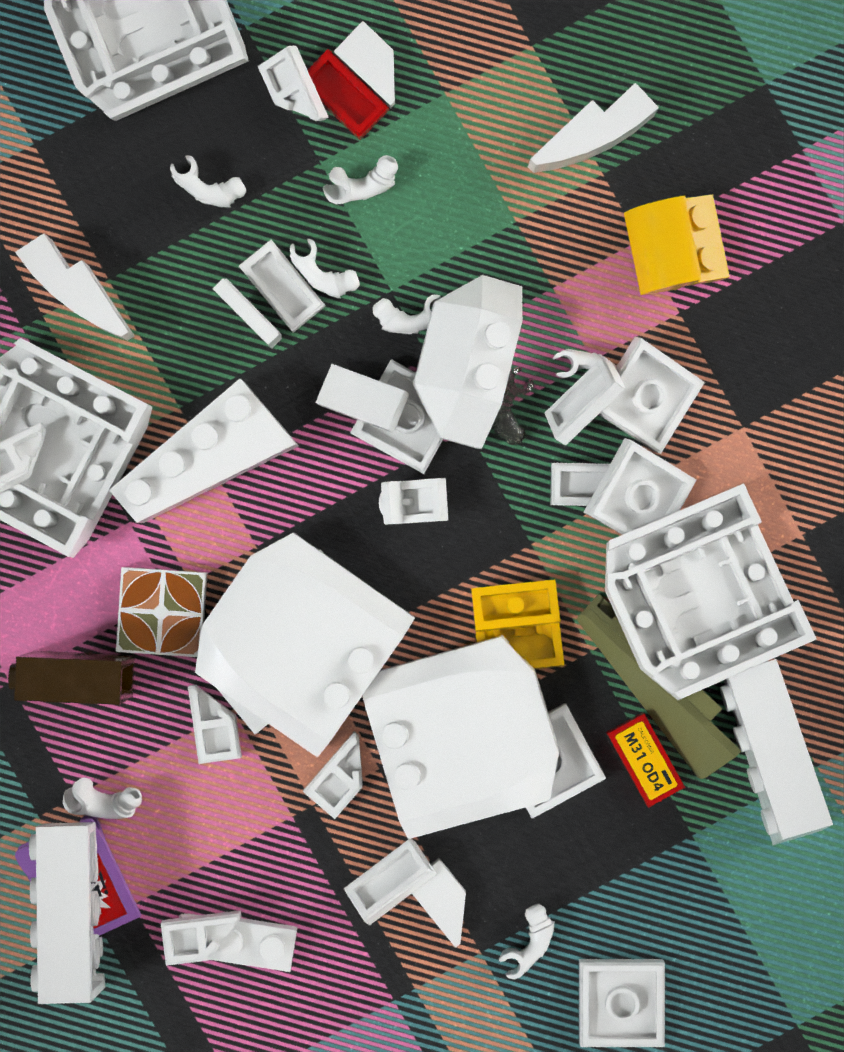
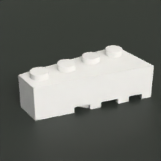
M239 379L109 489V491L136 523H145L299 445L248 385Z
M777 659L764 662L725 679V686L720 687L721 697L727 712L733 710L737 727L733 728L738 748L746 754L750 767L747 769L748 778L753 792L758 794L762 807V820L768 835L771 837L772 844L783 843L832 826L833 823Z
M44 823L36 827V834H31L29 840L30 859L36 860V878H31L30 901L31 904H37V921H33L30 928L31 947L37 948V965H33L31 970V989L33 992H38V1004L91 1003L105 988V974L96 973L100 957L103 955L102 937L94 934L93 926L98 925L101 913L98 891H91V882H97L99 875L96 823Z

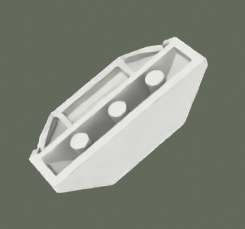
M481 275L433 303L413 385L441 439L482 449L502 405L523 321L522 286Z

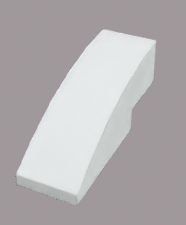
M636 83L605 112L592 100L530 159L528 168L533 173L554 170L598 155L634 134L654 117L659 107Z
M45 234L40 235L15 252L44 288L74 313L104 331L127 341L134 337V334L90 266L81 260L70 267L53 240Z

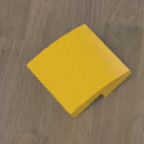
M556 579L471 588L476 643L503 635L514 650L524 660L526 659L534 669L564 666Z

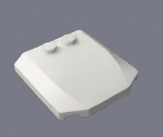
M44 0V11L75 87L114 121L249 61L245 44L227 0Z
M20 338L13 343L16 346L0 357V442L39 422L43 423L47 433L31 477L0 493V520L58 552L74 558L90 539L112 496L109 489L120 481L148 427L152 406Z
M744 483L611 539L606 543L605 592L640 669L677 700L816 640V636L799 600L793 601L758 525L762 521Z
M293 532L252 554L201 627L195 673L318 757L402 640L415 617Z
M503 635L382 669L362 695L398 819L408 839L550 801L558 763L559 748L536 671L526 659L524 660L514 650Z

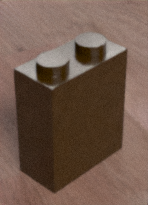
M32 651L17 656L16 664L12 663L10 665L8 675L9 689L15 690L14 701L120 705L133 697L135 655Z

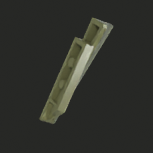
M598 594L578 615L577 621L698 778L704 779L734 759L741 750L710 722L722 708L703 690L677 700L644 673L636 661L612 605Z

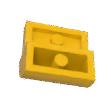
M713 194L685 198V196L668 198L641 205L624 212L640 295L677 290L685 286L721 281L730 277Z

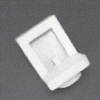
M446 478L382 482L379 508L385 525L448 520Z

